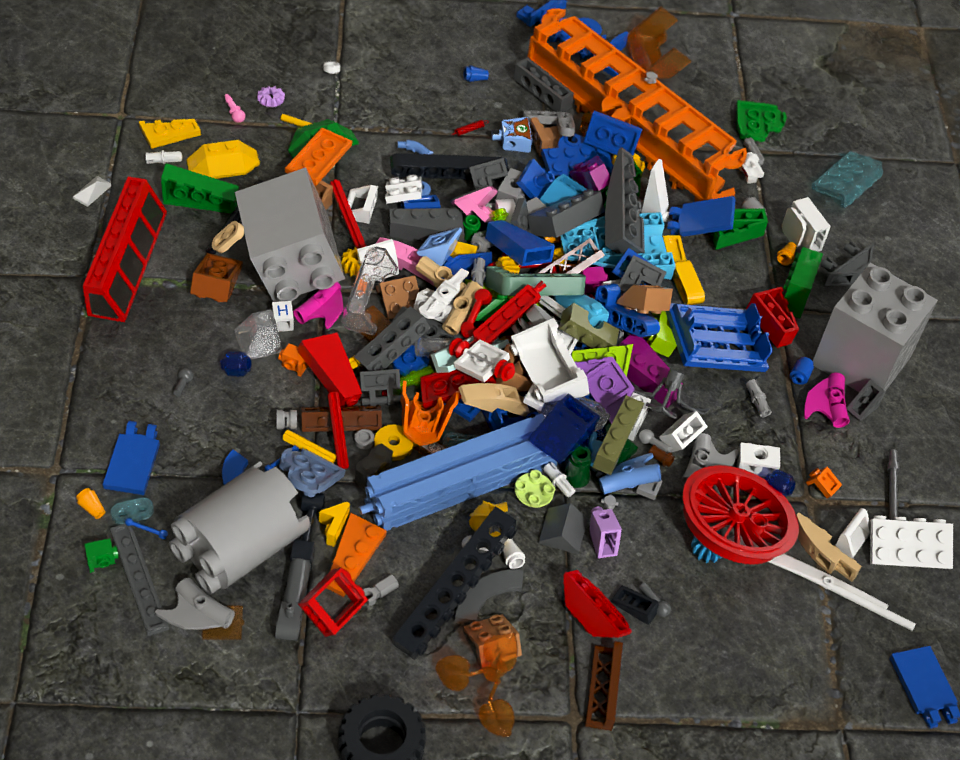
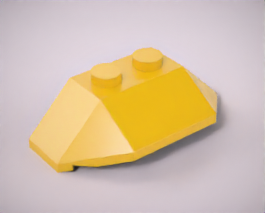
M240 140L203 144L186 159L189 171L215 179L246 175L260 165L257 151Z

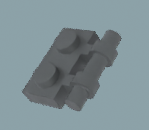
M399 369L360 372L361 391L369 392L370 397L362 398L363 406H376L378 404H388L390 406L394 405V403H401V395H393V390L401 389ZM387 390V396L376 397L375 391Z

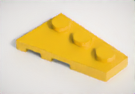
M177 119L166 123H161V120H155V123L138 121L139 127L151 149L201 135V130L195 119Z

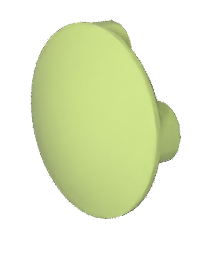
M532 470L521 475L516 480L514 490L517 498L523 504L539 508L546 506L552 501L555 487L539 470Z

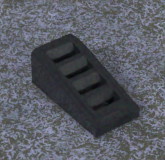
M621 585L611 599V603L648 625L657 615L659 607L657 600ZM626 594L628 597L625 599V601H622L623 597Z

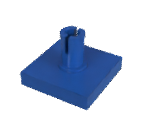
M532 159L526 165L516 184L530 199L537 197L540 200L552 184L555 176L551 171L546 173L536 160Z

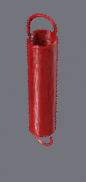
M479 120L455 129V133L451 135H463L484 127L485 123L483 120Z

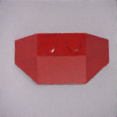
M578 570L565 572L563 575L565 606L570 610L571 615L584 626L587 633L591 634L592 637L616 638L631 634L632 630L625 617L589 579L583 577L582 573Z

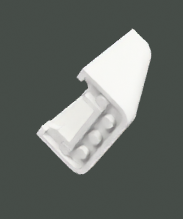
M554 318L511 336L513 344L510 345L514 356L518 355L535 387L534 393L537 400H542L543 403L581 398L589 395L587 376L580 367L576 366L564 344L562 335L557 331L558 324Z

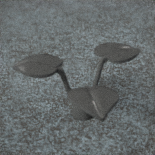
M671 368L667 377L663 378L662 382L653 392H645L633 386L635 388L634 393L654 398L655 394L666 384L665 388L668 391L662 406L658 407L651 403H646V406L670 418L676 419L677 415L666 410L665 407L671 391H676V389L677 400H675V403L691 412L697 411L699 414H706L710 409L692 407L680 399L683 386L681 382L685 374Z

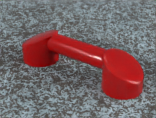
M479 289L474 294L476 300L467 321L461 325V334L466 339L472 337V332L477 329L474 323L481 306L489 304L492 300V294L487 289Z

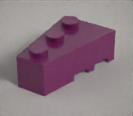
M598 155L585 163L580 162L576 164L574 169L569 172L575 182L586 189H593V191H600L608 186L611 178L605 164Z

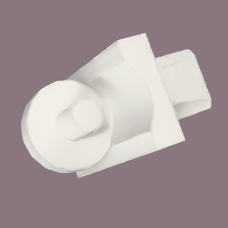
M752 152L747 153L745 163L739 167L740 171L745 174V180L748 184L755 183L757 178L764 176V172L758 163L759 157Z

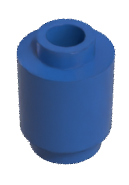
M807 357L798 359L790 373V379L795 384H806L814 369L813 361Z

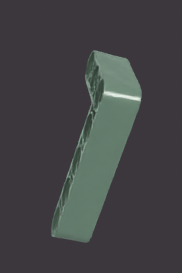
M486 267L485 286L502 295L515 296L527 284L535 287L540 281L546 284V287L539 292L540 296L584 295L586 275L514 274L502 267Z

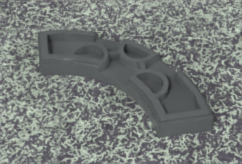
M503 570L481 578L473 589L470 588L468 590L465 601L461 605L458 604L455 622L472 623L476 621L486 601L494 595L514 591L521 592L523 570Z

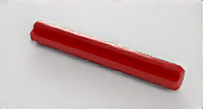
M330 392L328 393V402L337 455V466L348 469L349 462L339 393Z

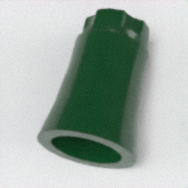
M576 446L573 448L567 466L563 471L567 476L566 480L573 488H582L590 481L591 451L587 447Z

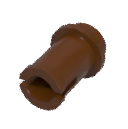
M653 445L649 450V453H653V458L661 462L664 467H670L675 459L671 452L667 453L656 445Z

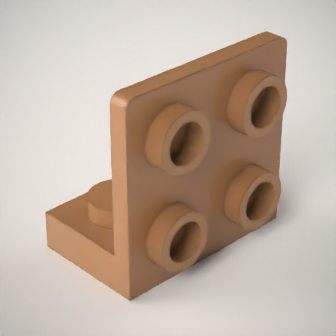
M537 117L531 118L530 131L532 141L539 156H542V149L556 148L562 135L559 134L557 126L544 128Z
M415 275L382 282L376 286L377 294H382L387 318L394 319L403 306L406 308L414 307L419 292Z
M503 614L493 615L482 621H474L463 627L464 632L476 645L478 663L481 668L522 656L519 633Z

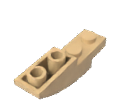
M494 383L467 384L459 387L461 399L466 405L489 412L499 408L524 417L530 413L528 405L523 403L524 397L518 394L515 387Z
M798 513L796 515L799 525L798 540L805 551L830 575L836 570L852 582L857 577L862 566L840 551L838 547L829 543L832 536L826 530L818 527L808 517Z

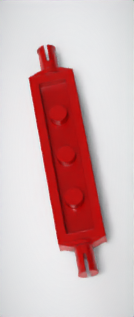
M540 281L535 287L527 284L472 332L474 340L469 343L470 348L479 339L489 344L495 341L534 304L541 300L539 292L546 287V284L543 281Z

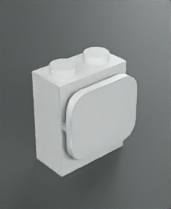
M809 197L793 201L792 207L787 209L782 223V231L790 242L795 243L797 247L801 246V248L805 247L817 252L822 251L831 227Z

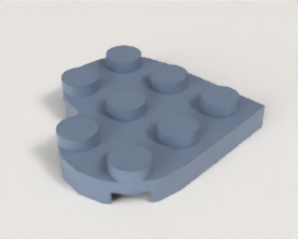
M292 448L285 449L280 458L279 468L283 471H288V480L296 489L303 491L308 497H314L316 493L325 491L343 478L346 472L345 469L306 449H302L301 452L292 451Z

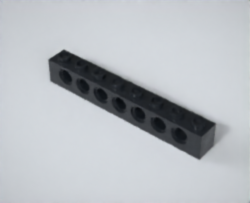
M494 507L392 638L395 647L414 660L418 655L422 656L428 648V642L438 636L442 624L452 618L455 607L465 601L468 590L470 588L473 589L478 584L479 576L482 572L488 571L491 567V560L495 555L499 556L502 553L508 538L512 539L517 532L516 519L498 507ZM492 532L500 533L497 537H493L490 534ZM480 548L488 549L485 553L478 552ZM468 564H474L475 568L469 570L466 569L465 566ZM456 580L463 582L460 586L452 585ZM442 597L450 598L446 603L439 601ZM434 613L437 617L429 620L426 618L427 615ZM417 630H422L424 632V634L420 637H415L413 635L414 632Z

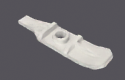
M461 268L451 279L443 281L430 298L418 308V312L427 319H435L459 293L460 284L468 276L469 272Z

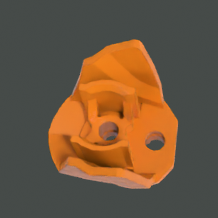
M403 380L400 400L402 405L403 434L419 446L439 441L453 409L458 404L460 391H456L445 405L442 397H438L436 406L425 409L423 402L417 401L419 397L418 392H416L413 400L409 401L406 394L407 381Z

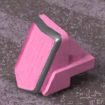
M483 186L450 200L453 206H458L466 215H478L485 223L497 220L494 217L495 212L486 207L487 203L498 192L492 186Z

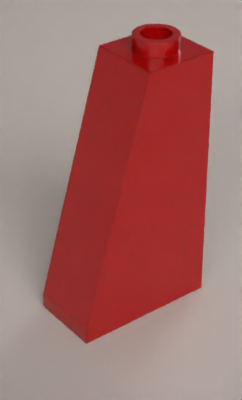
M338 332L302 340L297 349L298 353L329 393H339L340 406H353L357 404L362 391Z

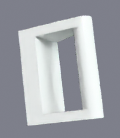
M369 185L350 190L347 200L351 208L355 197L366 199L364 208L352 210L357 222L370 223L377 201L378 186Z
M864 508L859 509L835 545L852 559L870 536L871 525L867 511Z

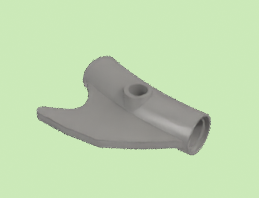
M700 433L694 439L691 458L681 479L682 484L685 485L687 479L694 472L704 467L715 465L733 466L739 450L735 449L726 455L720 454L715 449L711 436Z
M185 578L177 584L178 605L175 609H157L155 611L156 616L184 630L217 627L226 629L230 626L235 616L234 610L210 597L191 578Z

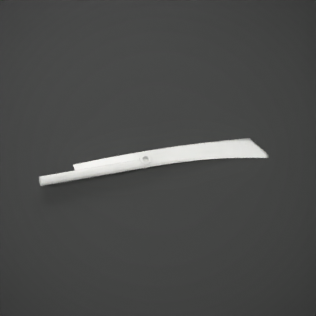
M740 535V544L746 546ZM734 536L728 538V540L734 542ZM785 553L768 561L802 576L825 589H829L913 631L916 625L887 610L888 605Z

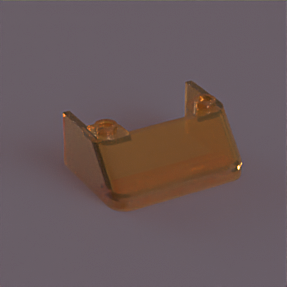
M662 6L631 30L627 39L632 61L645 71L656 73L658 75L656 79L671 78L691 62V59L675 47L662 57L659 46L666 42V30L678 21L675 16Z

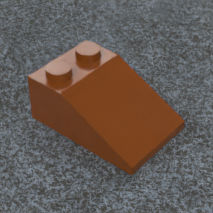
M207 253L193 272L190 294H194L199 298H212L217 302H227L233 293L243 261Z

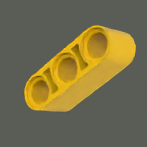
M691 261L675 262L672 278L683 304L694 305L704 303V290Z

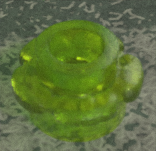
M505 208L492 211L491 219L494 221H506L509 214L506 213Z

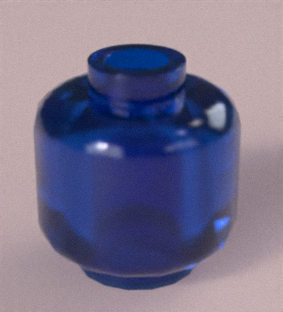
M229 351L221 360L222 370L230 377H244L252 367L251 358L242 351Z
M779 469L774 470L771 474L768 473L765 478L771 487L782 493L785 497L791 496L795 489L796 482L793 476Z

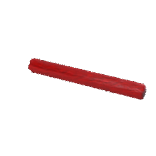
M334 179L330 182V185L333 186L334 197L354 246L357 249L366 247L339 180Z

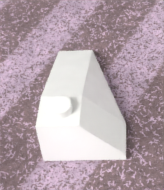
M658 159L651 169L641 213L661 212L663 222H666L669 216V212H667L669 203L663 163L661 159Z

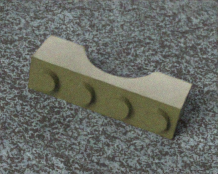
M627 395L625 396L596 455L593 468L608 475L612 474L625 443L640 417L644 406L643 402Z

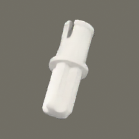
M164 150L162 152L146 153V163L165 164L166 162H181L182 153L180 151L165 152Z
M553 462L548 463L544 467L543 471L550 477L552 484L555 487L557 486L565 496L571 497L575 493V489L566 480L567 476L561 473Z

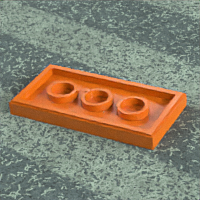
M321 128L285 167V173L288 174L306 167L314 185L317 186L352 146V140Z

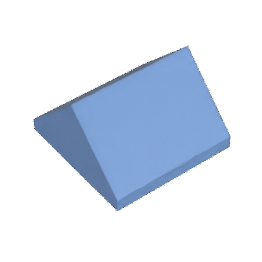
M461 227L430 235L418 249L417 254L420 257L427 256L439 266H442L456 247L462 232Z

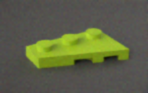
M633 344L572 351L571 357L574 362L613 357L627 377Z

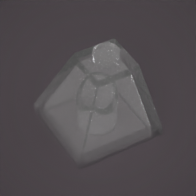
M271 309L252 313L234 330L245 361L277 354L282 350L277 324Z

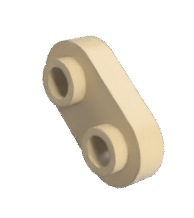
M237 221L228 224L214 237L212 248L219 253L227 251L243 237L244 226Z

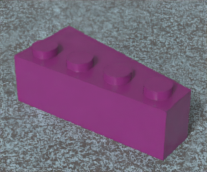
M630 334L617 345L633 344L627 378L643 391L653 392L662 382L663 378L667 377L670 368L642 337ZM666 384L661 387L654 397L661 404H663L668 391L665 388ZM677 389L676 391H671L666 408L677 400Z

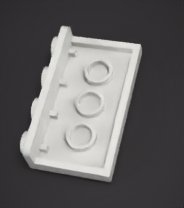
M874 516V519L869 520L871 525L870 564L953 569V524H947L946 520L935 519L933 523L926 522L925 518H914L913 521H906V517H894V520H886V516Z

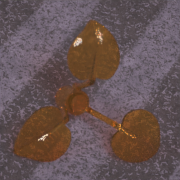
M515 632L494 635L485 641L483 654L485 659L491 663L480 670L468 672L470 667L468 660L459 655L446 656L436 664V671L441 681L447 688L453 691L465 689L469 684L468 676H475L484 673L487 680L494 682L488 698L489 704H483L479 708V718L488 731L502 737H509L512 734L514 711L508 702L503 699L493 701V697L498 685L501 683L500 678L515 666L518 654Z

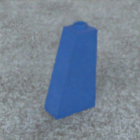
M504 220L488 222L485 239L519 265L528 266L552 262L554 244Z

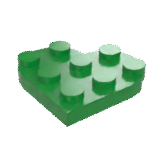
M737 100L736 128L740 134V139L745 140L751 137L754 141L764 142L769 132H781L786 122V113L778 110L776 105Z

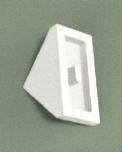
M96 176L76 193L73 199L88 207L111 187V183Z

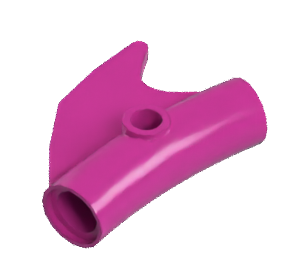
M336 282L328 289H319L311 298L294 309L293 314L300 324H304L310 319L324 318L325 327L329 329L344 310L341 285Z
M831 373L808 392L804 405L805 419H808L815 411H819L825 414L836 428L849 424L850 419L845 402V376L843 374Z

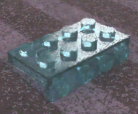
M849 151L812 183V190L840 199L841 207L846 208L856 198L861 196L866 189L871 187L875 181L881 178L883 174L882 162Z

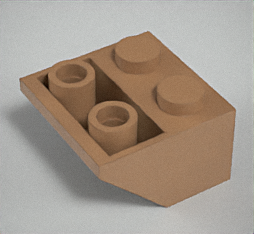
M633 285L617 300V304L624 305V308L630 310L638 309V313L648 314L650 311L651 313L661 314L662 311H670L673 289L657 285Z

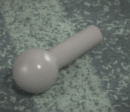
M644 429L639 433V440L643 444L656 445L667 453L671 452L672 448L655 438L651 430Z

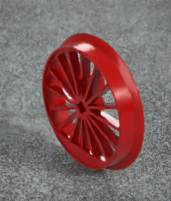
M708 466L694 472L684 485L683 511L689 529L705 547L725 559L742 564L766 563L789 551L798 538V519L789 501L771 483L752 472L732 466ZM714 485L717 486L721 496L712 488ZM725 485L733 487V501ZM739 489L750 493L744 504L739 503ZM752 496L763 502L750 509L747 506ZM768 507L773 514H760L756 512ZM768 521H777L779 526L770 524ZM707 523H719V524H716V525L710 527ZM730 525L724 536L716 532ZM732 528H734V542L727 539ZM769 532L781 535V539L775 537ZM740 535L746 546L740 544ZM764 540L768 541L773 545L769 546Z

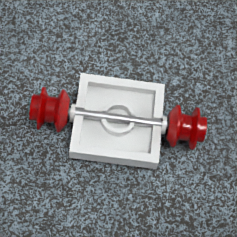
M455 338L449 344L450 355L457 358L454 362L455 368L484 383L493 374L496 378H501L503 381H508L515 374L514 364L507 362L510 359L509 353L479 339L470 348L467 341Z

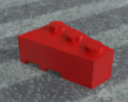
M782 286L754 293L746 308L747 310L751 303L756 304L759 315L763 316L760 328L764 333H769L768 338L776 348L790 345L799 331L794 315L788 309V301L783 297Z

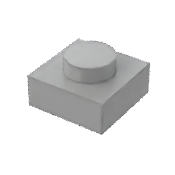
M663 481L639 485L636 493L655 500Z

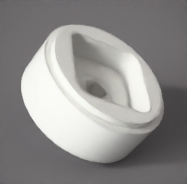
M326 62L323 64V71L329 74L337 73L340 71V64L338 62Z

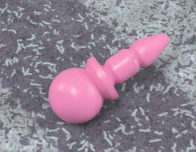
M225 94V100L230 108L229 113L232 114V120L238 123L245 120V113L240 110V106H236L228 94Z

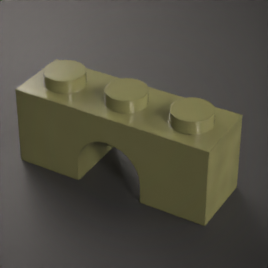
M572 303L562 311L559 329L592 349L617 345L619 330L609 323L603 321L594 328L588 320L589 311L576 303Z

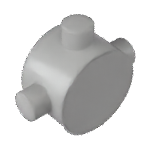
M647 72L644 81L649 84H655L658 75L654 72Z
M611 494L601 499V503H603L606 509L612 510L619 504Z

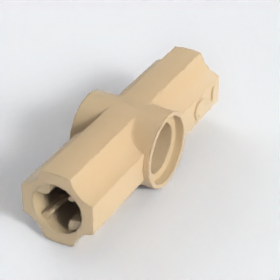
M423 256L415 268L433 281L437 289L443 281L449 280L454 276L448 267L439 266L427 256ZM461 282L460 291L455 298L459 297L465 289L466 284L464 282Z
M468 282L462 294L454 300V307L442 325L443 330L448 334L458 335L461 325L468 319L476 300L474 294L477 290L483 289L477 282Z

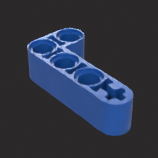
M617 284L598 286L595 300L600 302L609 312L607 323L638 337L658 334L660 324L657 319L643 313H638L636 310L626 309L623 305L617 304V300L621 296V290Z

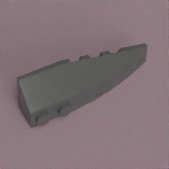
M622 147L618 150L608 187L604 241L605 246L615 253L624 254L630 248L637 254L645 253L644 220L639 214L641 202L637 201L636 193L639 190L638 185L633 177H636L633 155Z

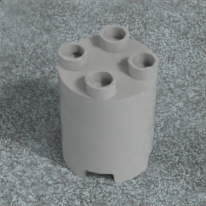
M259 461L177 516L171 524L172 531L176 538L169 542L173 554L182 563L191 559L199 570L195 574L196 579L208 595L213 594L219 589L228 588L309 530V517L305 515L297 519L289 502L298 494L297 490L277 467L263 472L259 470V467L263 465Z

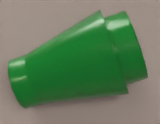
M468 215L463 220L464 239L466 241H471L473 235L478 232L481 226L477 216Z

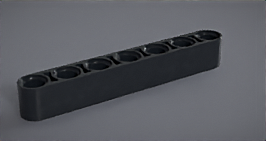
M395 153L390 156L389 160L391 173L395 177L417 175V177L422 176V178L472 179L469 167L504 157ZM504 158L505 166H506L507 173H508V171H509L508 162H507V159ZM505 177L498 178L495 180H504Z

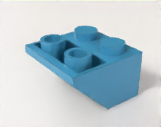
M562 174L552 182L540 198V201L549 207L582 194L587 189L565 174Z

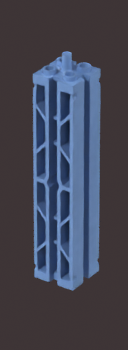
M541 413L534 418L530 417L381 472L377 476L368 477L367 487H365V505L358 507L359 512L362 515L372 511V513H375L373 514L375 524L377 526L380 525L381 528L387 531L391 530L392 527H399L514 483L521 475L532 470L542 472L548 463L553 462L557 466V453L560 452L561 442L555 432L550 431V424Z

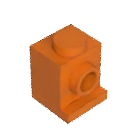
M289 343L285 350H281L278 360L282 361L283 367L296 371L297 376L301 377L308 364L298 353V347Z

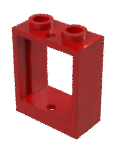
M341 567L332 569L298 605L326 637L335 635L368 599L364 595V590L353 582L350 573ZM333 580L336 581L352 601L334 620L331 619L315 599Z

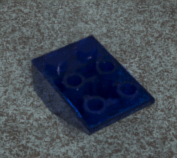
M568 393L555 405L528 438V441L561 464L595 431L601 416Z

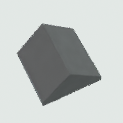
M572 503L548 508L538 544L579 554L588 519Z

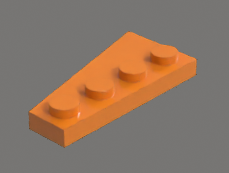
M350 513L331 570L342 567L350 573L351 579L355 582L385 538L387 530ZM335 580L326 587L342 597L346 595Z

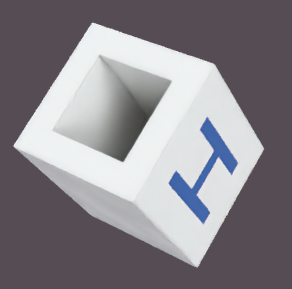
M291 301L272 302L274 331H293L294 318Z

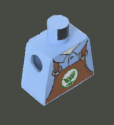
M528 117L503 120L500 130L491 131L492 140H501L504 150L530 152L532 137Z

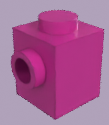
M602 266L587 267L581 271V274L586 275L584 294L596 293V289L598 286H601L602 282L609 281L608 274L605 273Z

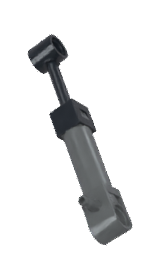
M303 493L301 511L307 512L306 515L309 517L310 527L307 532L302 534L301 540H294L290 569L284 599L280 606L275 639L298 641L303 617V610L298 603L305 597L309 573L312 570L315 554V542H310L315 514L324 508L325 493H316L314 497H308Z

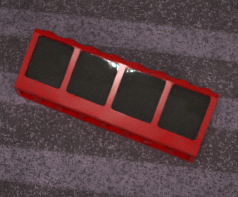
M127 177L83 284L88 316L125 322L167 215V210L146 179Z

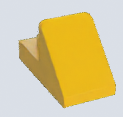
M344 502L319 512V523L327 525L324 535L327 536V545L335 546L350 515L349 502Z

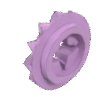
M268 86L267 88L262 87L261 91H258L257 99L264 106L276 107L284 102L285 95L281 88L277 89L276 86L273 88Z

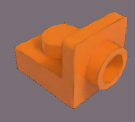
M828 466L823 469L816 468L809 474L810 478L806 481L808 486L815 483L826 498L831 497L842 486Z

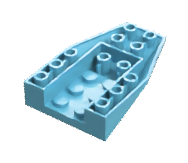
M661 212L639 213L640 217H643L645 248V253H640L639 255L656 267L666 271L664 279L672 280L675 262L672 252H666L662 233L665 225ZM605 216L589 220L560 236L564 255L591 238L598 250H602L605 255L592 265L614 269L623 254L615 253L605 246ZM589 243L583 247L582 255L590 256L594 253ZM570 255L568 260L577 262L578 256ZM625 259L619 269L625 271L629 261Z

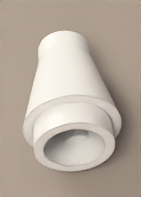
M508 538L503 549L505 562L511 569H518L525 563V554L512 539Z

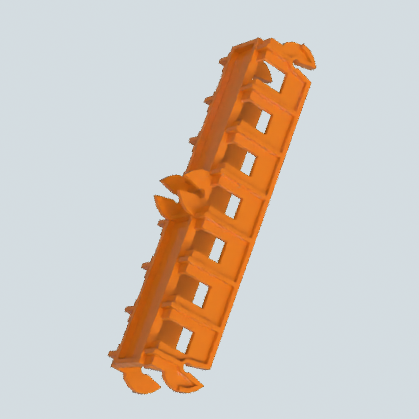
M565 9L547 10L546 14L542 17L541 24L535 26L534 35L530 36L528 58L574 93L573 99L575 100L574 104L577 106V113L581 111L587 113L589 111L593 114L595 110L642 128L643 130L636 149L646 157L645 161L648 163V170L653 168L658 159L662 160L663 170L670 176L669 180L672 182L671 188L673 190L677 187L681 190L686 188L695 196L694 200L696 202L735 196L734 187L717 194L725 183V180L718 173L724 168L737 169L741 167L746 160V148L728 154L735 147L737 140L657 79L655 84H649L644 81L647 71L578 18L572 16L562 19L566 14ZM563 30L571 38L560 43L557 46V50H555L547 43V38ZM586 48L595 56L581 63L580 67L570 58L571 55ZM610 66L619 74L606 81L605 85H603L594 78V74ZM634 85L643 93L630 100L628 105L618 97V93ZM656 104H659L668 111L654 120V123H651L642 116L644 111ZM683 123L693 132L680 139L679 143H677L667 133ZM709 143L719 152L702 163L692 155L693 151Z

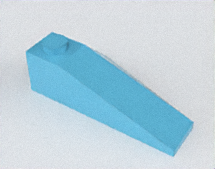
M585 294L553 296L554 300L565 309L572 303H576L589 311L588 320L594 328L603 321H608L609 312L604 306Z

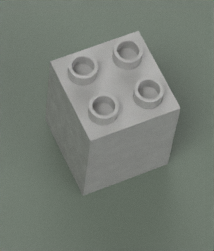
M306 167L235 192L250 259L273 302L293 301L301 294L315 289H328L336 282L345 279L328 214Z
M870 262L835 305L814 356L813 366L829 375L835 372L843 374L845 376V384L858 392L863 389L870 379L886 391L911 358L938 300L926 294L923 289L906 283L892 275L889 270L878 267Z

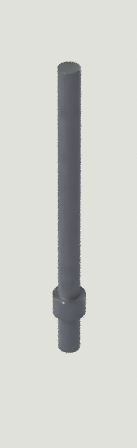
M891 449L889 450V462L887 463V472L889 473V520H894V517H898L897 473L899 472V463L897 462V450Z

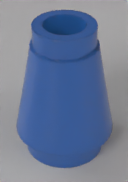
M471 65L464 68V80L468 82L488 80V70Z

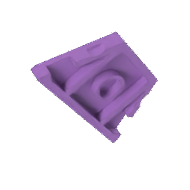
M613 357L575 362L576 366L580 367L587 376L590 394L612 424L625 396L631 397L635 388Z

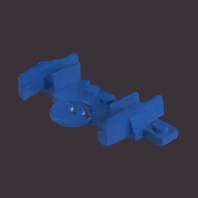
M550 0L537 11L526 5L517 12L516 17L527 23L529 27L538 21L541 24L542 17L546 14L547 10L565 9L567 0ZM579 18L580 21L601 36L602 28L598 22L590 18ZM560 30L551 35L549 40L553 43L558 40L560 44L571 38V36ZM625 31L609 43L621 51L627 44L629 33ZM586 48L577 52L581 53L580 59L588 60L595 56ZM610 66L603 69L604 72L613 77L619 74Z

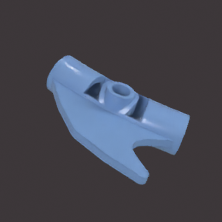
M653 453L625 461L615 467L611 475L607 474L598 478L603 494L606 495L625 488H634L637 485L660 482L661 471L659 464L645 465L647 461L654 457Z

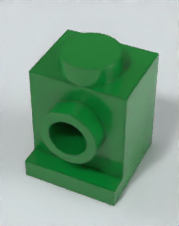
M110 538L84 544L90 573L94 572V568H104L115 564V559L119 558L117 547L112 546Z

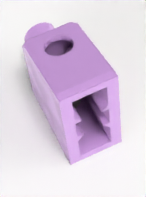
M595 507L591 510L589 528L598 559L618 556L622 530L613 510H603L602 507Z

